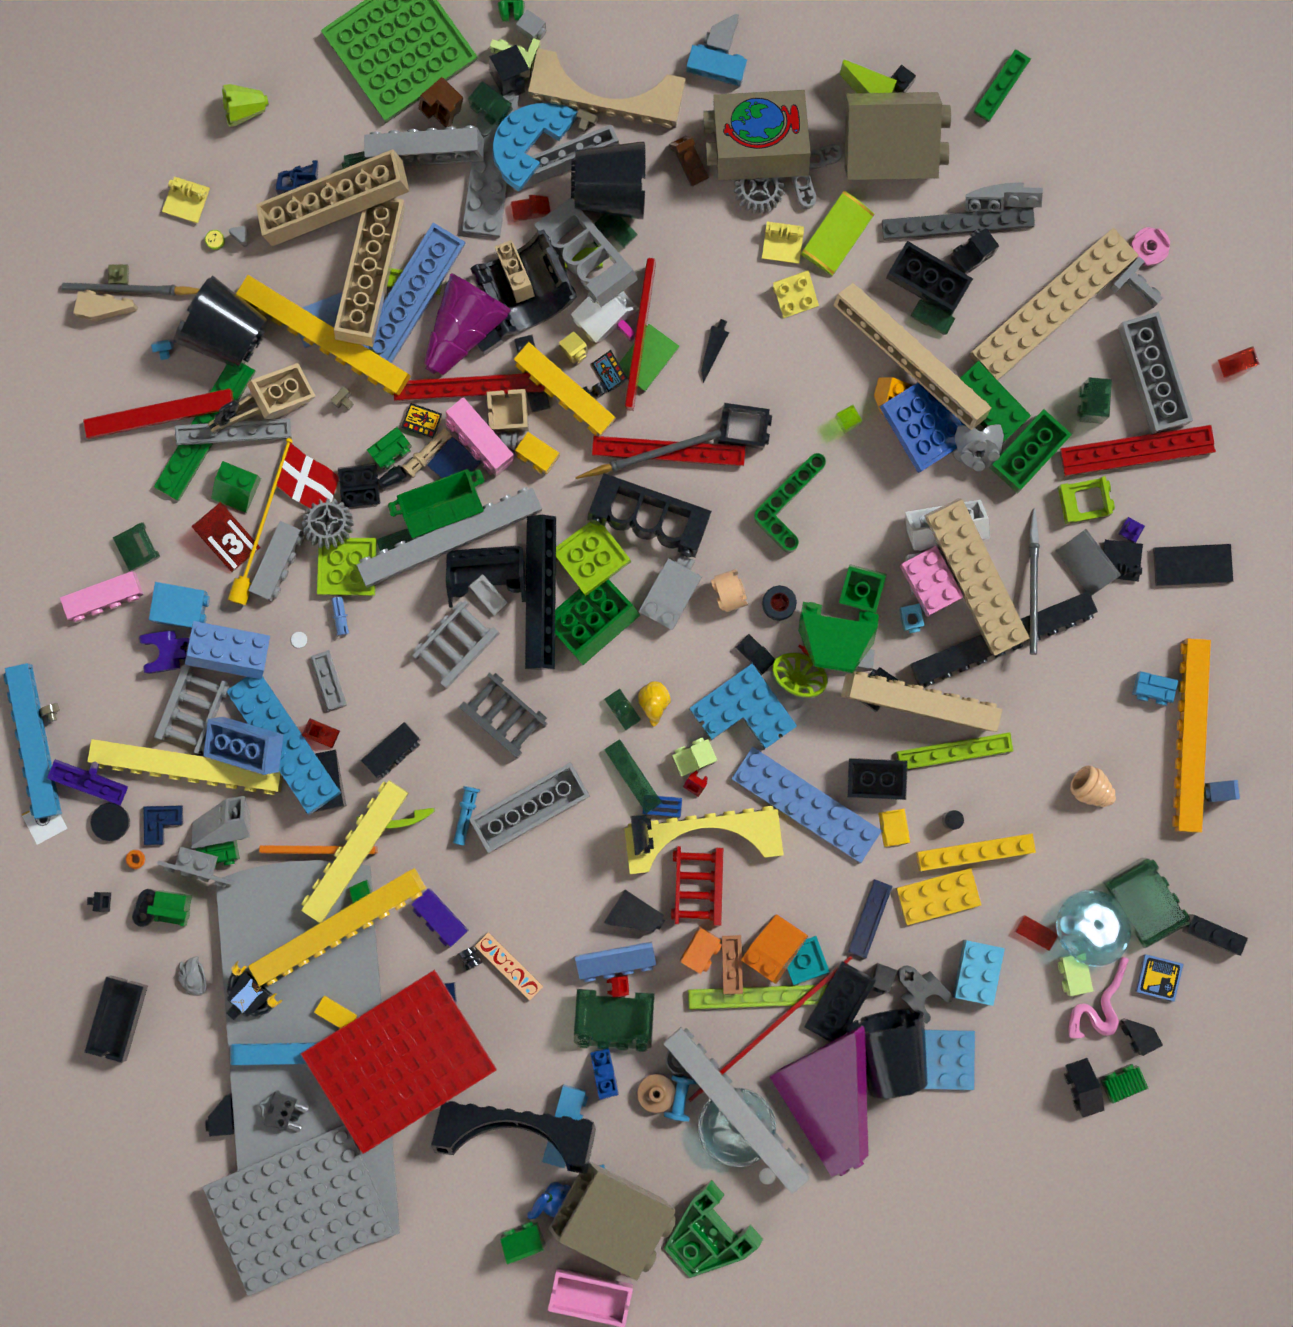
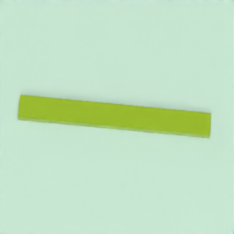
M828 984L823 985L802 1005H817ZM815 985L743 987V994L723 995V988L688 989L689 1009L794 1005Z

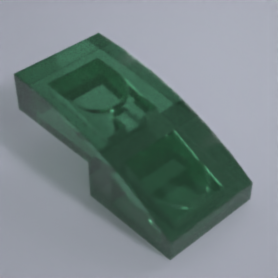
M919 299L911 314V317L925 326L929 325L942 335H947L955 320L953 316Z

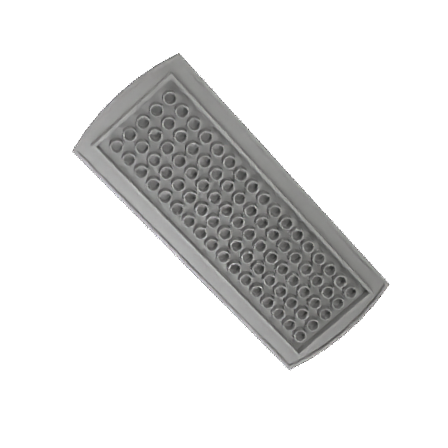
M291 861L259 866L222 877L234 881V885L226 884V887L216 885L226 1012L232 1006L227 1000L228 980L232 972L231 968L237 961H239V968L242 969L244 965L246 966L243 972L247 971L253 976L248 967L250 964L320 924L301 911L304 907L301 904L307 895L311 897L315 891L312 887L318 879H323L325 876L323 871L328 863L333 864L334 861ZM361 864L324 921L353 904L349 887L368 880L373 892L371 866ZM375 919L372 920L374 924L370 927L357 929L358 934L349 939L345 936L340 939L342 943L332 949L330 946L325 948L326 953L317 958L314 955L308 958L310 962L299 968L296 965L292 968L293 972L287 976L279 975L276 977L278 981L270 986L263 984L272 994H277L275 995L277 1002L282 1000V1003L274 1007L268 1014L246 1017L241 1013L235 1020L226 1014L238 1171L344 1125L307 1064L231 1065L230 1045L318 1043L340 1029L314 1013L324 995L357 1014V1018L382 1003ZM279 1090L282 1094L296 1098L297 1103L308 1106L307 1113L296 1109L293 1110V1112L300 1114L298 1121L290 1118L291 1122L302 1126L301 1130L298 1132L287 1128L285 1131L268 1124L265 1126L263 1123L265 1117H263L261 1113L262 1108L259 1106L261 1101H265L269 1096H274L275 1091ZM269 1099L266 1104H262L265 1108V1114L268 1112L272 1099ZM286 1101L285 1104L289 1106L291 1102ZM286 1110L282 1111V1114H288ZM282 1119L278 1120L280 1124L284 1123ZM393 1136L364 1154L360 1151L394 1231L392 1234L371 1243L400 1233Z

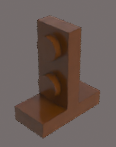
M685 135L670 143L669 146L676 153L685 175L693 187L709 177L694 147L693 137Z

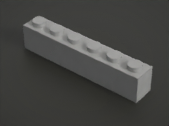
M612 124L531 156L540 162V166L522 189L571 170V160H575V150L618 145L619 141Z

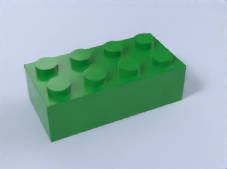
M979 361L960 378L992 407L988 416L980 425L984 429L989 425H1001L1004 435L1003 443L1031 417L1025 408Z
M1043 409L1002 453L999 459L991 465L990 469L1018 494L1072 434Z

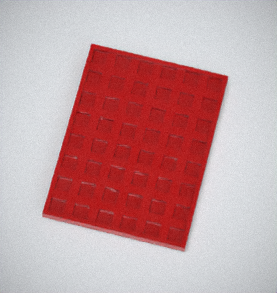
M435 969L301 1053L362 1154L497 1070Z

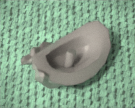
M198 956L189 958L185 964L180 962V970L178 971L179 982L188 993L197 996L204 994L206 991L205 973L202 964L198 961Z

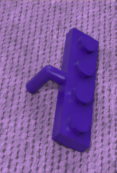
M54 759L47 779L120 806L128 789L126 785L97 775L99 767L97 762H92L89 770L86 771Z

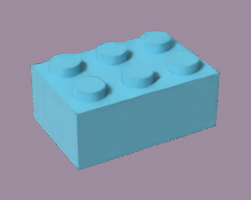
M963 940L953 997L994 1006L1005 948Z

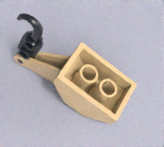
M296 363L252 379L247 384L252 394L241 402L234 400L219 409V413L214 416L215 419L210 421L208 425L212 433L260 413L266 419H276L312 401L316 396L301 367ZM254 402L257 403L258 407L236 416L239 411Z

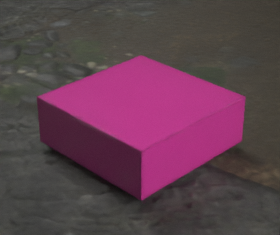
M621 320L617 324V328L631 342L635 338V331L624 320Z

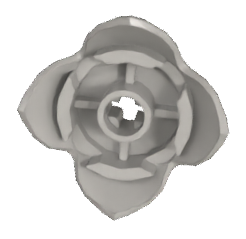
M958 425L955 433L957 449L953 452L954 458L970 468H974L975 471H982L999 459L1002 453L1001 446L1004 435L1001 425H989L981 432L976 428L970 430L966 425Z

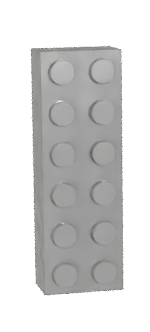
M471 125L464 126L461 129L446 127L445 130H437L436 128H427L426 131L409 129L407 132L392 130L389 133L370 132V134L364 135L366 160L394 149L402 159L404 166L484 161V138L478 128Z
M1159 312L1122 322L1118 329L1151 434L1181 427L1192 422L1193 418Z
M570 762L469 820L485 849L490 853L587 799L590 795L573 764Z

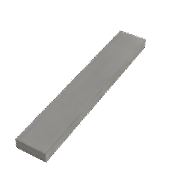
M290 418L241 421L212 433L208 424L175 426L176 446L292 438Z

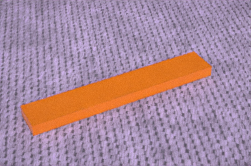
M259 845V852L274 854H335L340 846ZM373 846L369 854L378 853V847Z

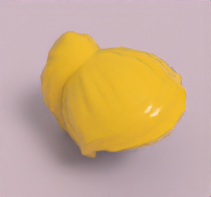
M652 681L644 686L638 695L640 706L645 711L651 725L655 727L659 723L663 711L671 703L667 688L661 682Z

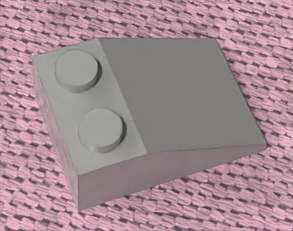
M668 558L639 612L673 630L702 576Z

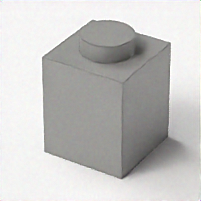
M528 9L516 23L517 31L531 41L533 38L541 40L547 31L546 23Z

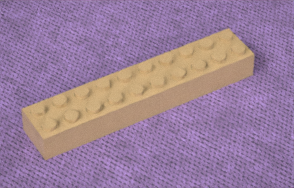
M1113 227L975 348L969 357L974 363L979 361L999 381L1132 264L1139 255Z

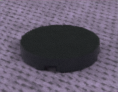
M106 803L95 809L91 816L90 824L92 831L98 838L105 841H115L122 838L128 831L130 818L128 812L122 806L115 803Z

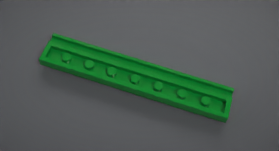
M226 364L210 393L231 389L233 401H239L256 370L246 364L240 369ZM219 412L196 416L191 425L208 424L215 419L214 416ZM213 443L178 445L154 487L179 501Z

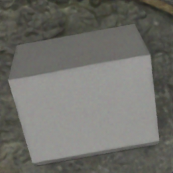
M245 226L229 229L230 235L244 247L248 245V230Z

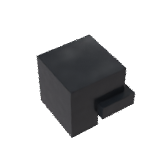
M517 45L489 56V72L502 96L514 91L518 95L524 93L525 82L523 80L530 77V68Z

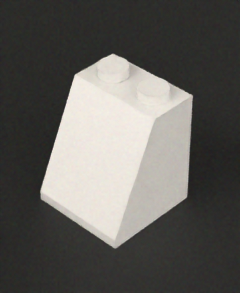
M622 291L602 307L597 302L593 303L587 297L571 316L574 318L575 324L587 332L586 336L591 341L600 342L617 329V324L621 320L626 321L639 308Z

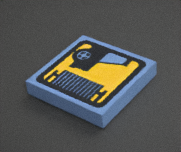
M1144 954L1136 992L1175 1002L1183 964Z

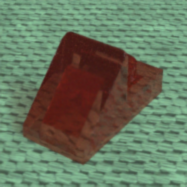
M529 195V199L511 202L514 222L545 217L551 212L548 196Z
M1254 346L1218 360L1224 378L1243 371H1250L1260 365Z

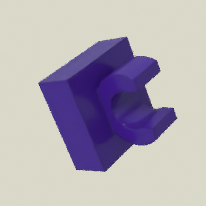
M1127 517L1118 535L1136 543L1145 526Z

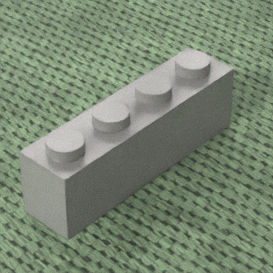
M282 521L279 522L249 588L251 593L272 602L274 598L277 599L281 591L279 586L282 581L286 580L289 573L287 568L296 558L295 550L297 546H301L304 540L302 530Z

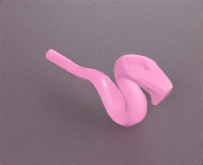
M1121 958L1112 984L1104 991L1101 997V1006L1106 1021L1103 1022L1093 1007L1084 1003L1078 1004L1073 1008L1069 1019L1068 1033L1070 1038L1076 1039L1085 1036L1079 1031L1080 1017L1083 1013L1088 1014L1094 1029L1103 1036H1110L1115 1033L1119 1019L1111 1006L1110 999L1121 984L1129 959Z

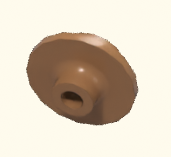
M649 1075L639 1084L637 1091L638 1101L649 1112H664L674 1102L675 1086L664 1075ZM659 1091L660 1096L657 1098L654 1097L653 1092Z

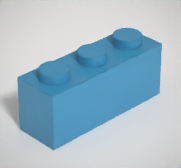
M692 45L686 72L741 87L747 59H744L739 54H726L725 51L720 49L710 50L705 45Z

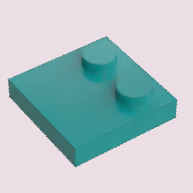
M817 936L806 939L787 967L793 986L830 973Z

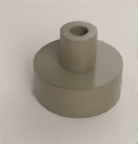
M58 703L39 709L41 717L47 716L49 722L57 720L55 713L60 711Z

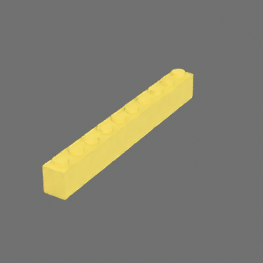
M91 739L87 761L91 763L97 762L99 764L98 768L110 765L112 770L123 771L124 768H129L131 773L136 774L148 771L150 772L149 776L155 777L167 774L169 775L168 779L174 780L187 777V782L199 783V780H206V785L218 786V783H225L226 788L237 789V786H244L245 791L256 792V789H263L264 794L275 795V791L281 792L283 781L280 771L263 775L203 756Z

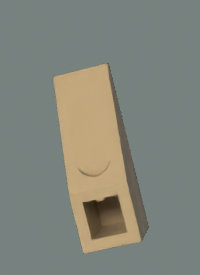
M513 240L494 246L516 303L534 297L531 282Z
M85 290V292L78 291L73 313L79 318L99 321L137 311L138 307L133 303V300L128 298L118 300L109 294L99 296L94 291Z

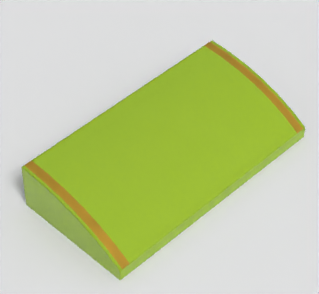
M844 190L802 251L801 256L833 276L875 214Z

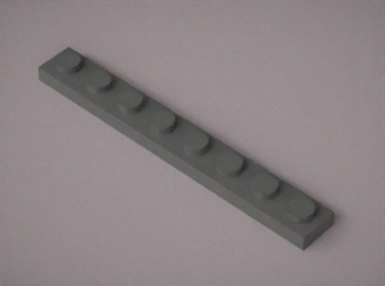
M1033 207L1003 209V212H967L882 220L884 240L973 233L978 229L982 231L985 228L988 231L1032 228L1035 226Z

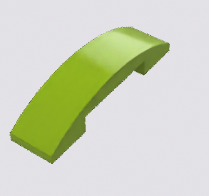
M435 808L414 810L415 818L391 820L386 828H399L420 822L435 812Z

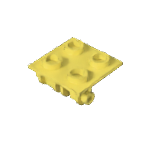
M174 176L173 180L170 179L168 183L170 190L162 212L198 223L210 188Z
M767 222L762 259L799 264L804 226Z
M809 270L773 282V291L776 293L783 318L819 306Z

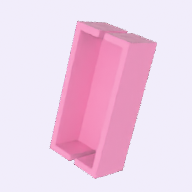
M464 397L446 411L445 420L447 421L446 426L451 432L455 431L459 435L458 439L461 444L468 446L472 450L470 452L477 461L481 460L484 464V470L489 475L493 474L496 478L513 463L514 454Z
M557 1268L548 1311L625 1327L633 1284Z

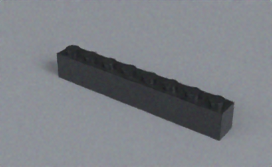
M542 514L527 516L525 669L549 670L555 669L556 516Z

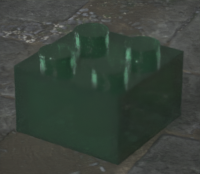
M1089 377L1079 387L1078 397L1081 398V405H1078L1077 416H1080V422L1103 424L1110 417L1112 379Z

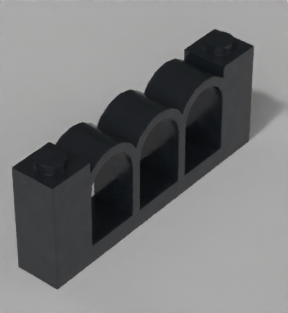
M603 473L588 512L587 520L597 526H605L608 523L610 527L619 531L632 528L633 533L637 537L645 540L653 539L657 536L659 543L664 547L678 548L677 552H680L683 556L696 558L712 511ZM617 494L638 500L633 515L626 520L617 519L612 514L611 510ZM643 502L663 509L659 523L654 528H643L637 522V516ZM668 511L689 518L683 534L679 537H668L662 530V525Z

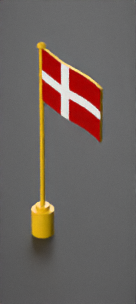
M291 438L285 440L287 442L244 575L234 578L227 599L231 602L246 606L250 594L249 588L252 584L247 575L276 487L310 509H313L312 503L319 504V499L323 503L326 502L327 498L330 500V503L332 502L339 477L327 466L300 451L292 444L293 440Z

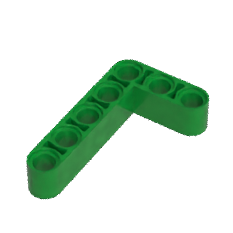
M820 453L811 455L757 508L754 514L756 524L787 553L794 552L797 549L799 540L777 515L824 469L826 459ZM812 460H821L822 466L814 467ZM806 472L809 478L802 481L799 479L798 474ZM787 485H792L795 488L793 494L786 493L785 487ZM777 498L781 501L782 505L774 507L771 504V500ZM759 512H765L768 515V519L761 521L757 515ZM778 525L782 531L780 534H774L771 531V527ZM786 539L794 540L795 546L792 548L786 547L784 543Z

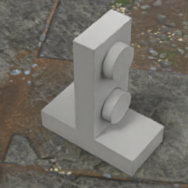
M1138 257L1110 289L1116 293L1127 283L1150 305L1155 307L1162 300L1161 293L1155 287L1151 288L1142 275L1135 273L1145 262L1142 258Z

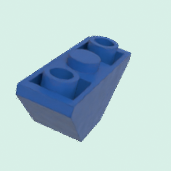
M609 1048L591 1052L599 1100L619 1095Z

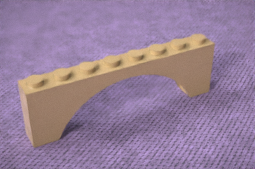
M538 48L528 94L532 100L537 102L545 100L552 104L569 105L568 107L576 110L584 108L591 113L603 112L610 117L618 115L623 116L624 119L629 121L637 119L642 120L645 124L652 125L657 123L661 124L664 128H672L677 126L686 78L666 75L657 86L641 95L624 99L604 98L591 94L576 85L561 67L555 51Z

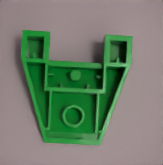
M803 602L798 632L814 667L853 673L875 642L879 614L870 611H860L858 621L823 616L821 615V604Z
M712 1180L696 1193L664 1247L689 1278L744 1260L756 1251L763 1241V1238L751 1224L736 1235L713 1208L720 1203L724 1193Z

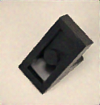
M750 634L735 647L762 674L775 662V658L768 650L761 646Z

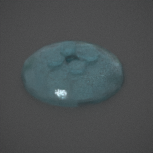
M1083 890L1070 896L1058 912L1056 928L1060 943L1065 951L1067 950L1079 963L1092 967L1106 966L1117 961L1128 948L1131 938L1130 920L1123 906L1111 895L1098 890ZM1094 923L1100 928L1098 931L1095 930Z
M739 1088L746 1096L743 1100L747 1104H753L758 1110L756 1115L760 1120L765 1118L771 1126L769 1130L774 1135L776 1133V1121L769 1104L759 1094L748 1089ZM709 1099L702 1108L698 1121V1134L705 1151L717 1162L728 1166L744 1167L759 1161L761 1157L739 1131L736 1132L731 1129L732 1123L715 1103Z

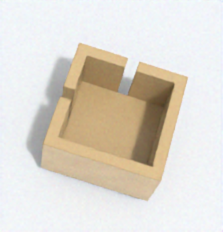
M525 389L508 390L509 398H506L504 391L487 392L489 427L494 433L529 431Z

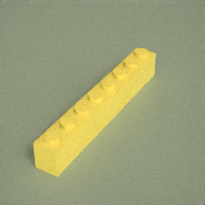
M391 780L381 784L378 789L380 794L376 799H371L367 805L368 812L366 815L361 814L356 822L358 825L356 830H351L346 836L345 840L348 842L344 847L340 846L334 854L336 857L333 864L328 863L323 871L325 876L322 880L318 879L312 887L315 891L311 897L307 895L301 905L304 907L301 911L317 922L321 923L327 917L408 796L409 792Z

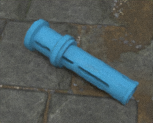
M463 786L464 794L462 801L459 803L461 811L453 841L455 844L465 845L470 823L469 819L471 818L472 811L476 808L475 802L480 789Z

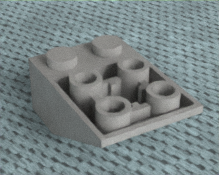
M245 796L225 799L193 821L192 848L250 837V811Z

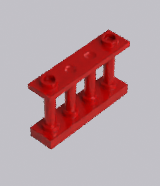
M677 846V850H673V862H676L675 908H671V920H675V924H679V918L710 919V921H713V925L721 926L724 848H715V851H712V853L681 852V846ZM681 860L711 861V863H715V871H711V873L680 872ZM680 879L711 880V882H714V890H710V892L680 891ZM679 899L710 900V902H714V910L682 911L679 910Z

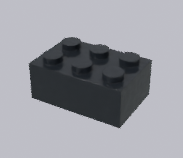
M849 758L847 797L906 800L908 760Z

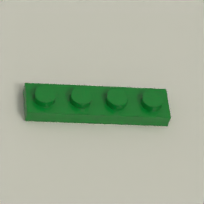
M1015 49L973 113L990 122L1029 64L1031 58Z

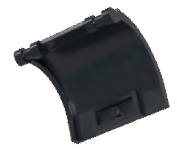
M544 229L537 231L528 243L517 249L531 282L534 297L516 303L499 259L485 264H476L470 268L472 274H475L478 286L482 285L485 293L511 309L508 316L498 324L503 337L525 331L549 320L566 309L577 298L576 291L568 280L567 272L562 268L559 256L554 251L550 237Z

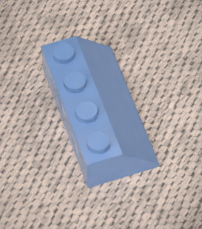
M652 942L575 956L579 979H584V982L594 981L596 976L603 975L604 979L615 977L614 973L622 972L623 975L632 974L634 969L641 968L642 972L653 970V966L656 965Z

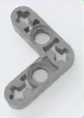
M831 144L810 150L811 155L817 154L820 157V162L814 164L810 161L809 170L837 163L841 159V148L838 145ZM831 150L838 152L836 158L830 155L826 156V161H824V155L830 154ZM810 174L809 176L791 177L800 206L804 209L812 208L816 202V195ZM804 177L808 183L806 186H799L797 179ZM805 190H807L808 198H812L810 204H807L806 201H803L805 198Z

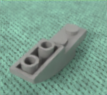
M1024 182L1004 183L980 188L966 194L965 211L1003 212L1004 207H1042L1043 188H1024Z

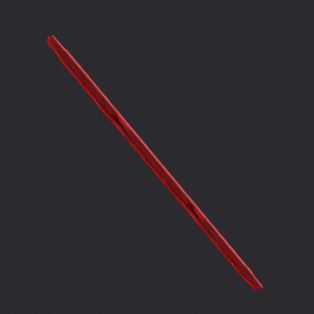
M850 955L843 962L848 963L853 958ZM839 965L720 1069L719 1072L723 1075L788 1016L804 1004L805 1001L833 977ZM700 1087L688 1100L690 1102L693 1101L699 1094L704 1092L703 1089Z

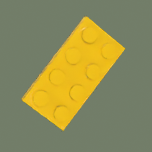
M971 868L896 888L906 925L981 906Z

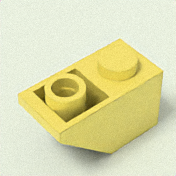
M572 332L559 342V347L572 364L575 362L580 363L586 359V354H588L587 345L575 332Z

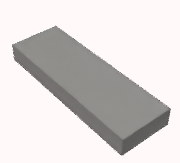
M330 651L311 656L328 711L346 706L347 703Z

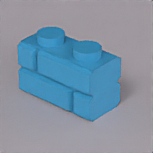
M1140 671L1136 674L1132 695H1136L1137 699L1148 702L1149 699L1156 700V704L1167 706V703H1173L1178 680Z

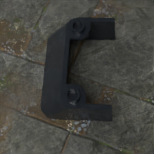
M520 546L453 550L447 554L446 589L449 608H453V597L460 598L466 595L469 591V586L482 574L492 585L506 584L508 591L512 593L521 592L522 602H526L523 549Z

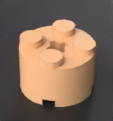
M737 569L716 575L711 580L714 591L716 590V593H719L720 597L717 598V601L722 611L729 612L748 605V602L745 600L747 596L742 581L737 576L739 574Z

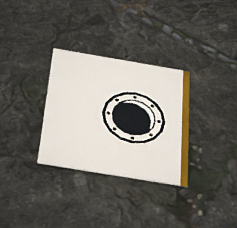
M30 810L21 814L37 845L68 829L61 815L35 819L31 815Z

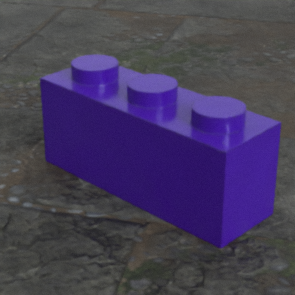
M428 888L421 897L411 904L414 907L412 911L419 918L423 916L427 921L425 925L432 932L436 931L440 935L438 939L445 946L449 945L452 947L469 931L431 888Z

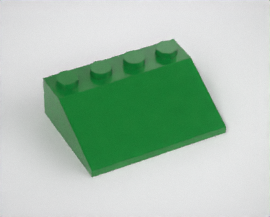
M608 579L586 596L579 588L555 609V635L576 659L584 665L634 622L640 614L634 605Z

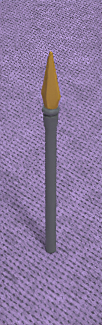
M62 283V290L158 293L175 296L176 294H197L200 290L199 288L176 285L146 286Z
M719 429L626 459L611 461L610 464L596 467L575 477V479L602 475L612 470L616 472L617 469L620 470L635 463L716 439L720 436L722 437Z

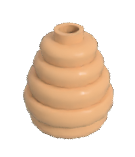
M1090 765L1085 766L1075 774L1071 781V793L1080 802L1107 807L1116 800L1115 789L1112 787L1108 777L1099 768Z

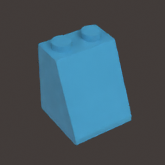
M155 582L149 620L157 624L192 629L193 621L206 623L207 615L204 613L205 607L209 606L210 596H207L208 592L204 590Z

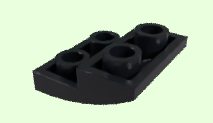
M376 463L338 467L341 502L344 503V507L380 504Z

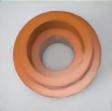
M140 850L130 851L126 856V864L132 869L141 868L145 864L144 853ZM134 856L139 857L138 863L133 862Z

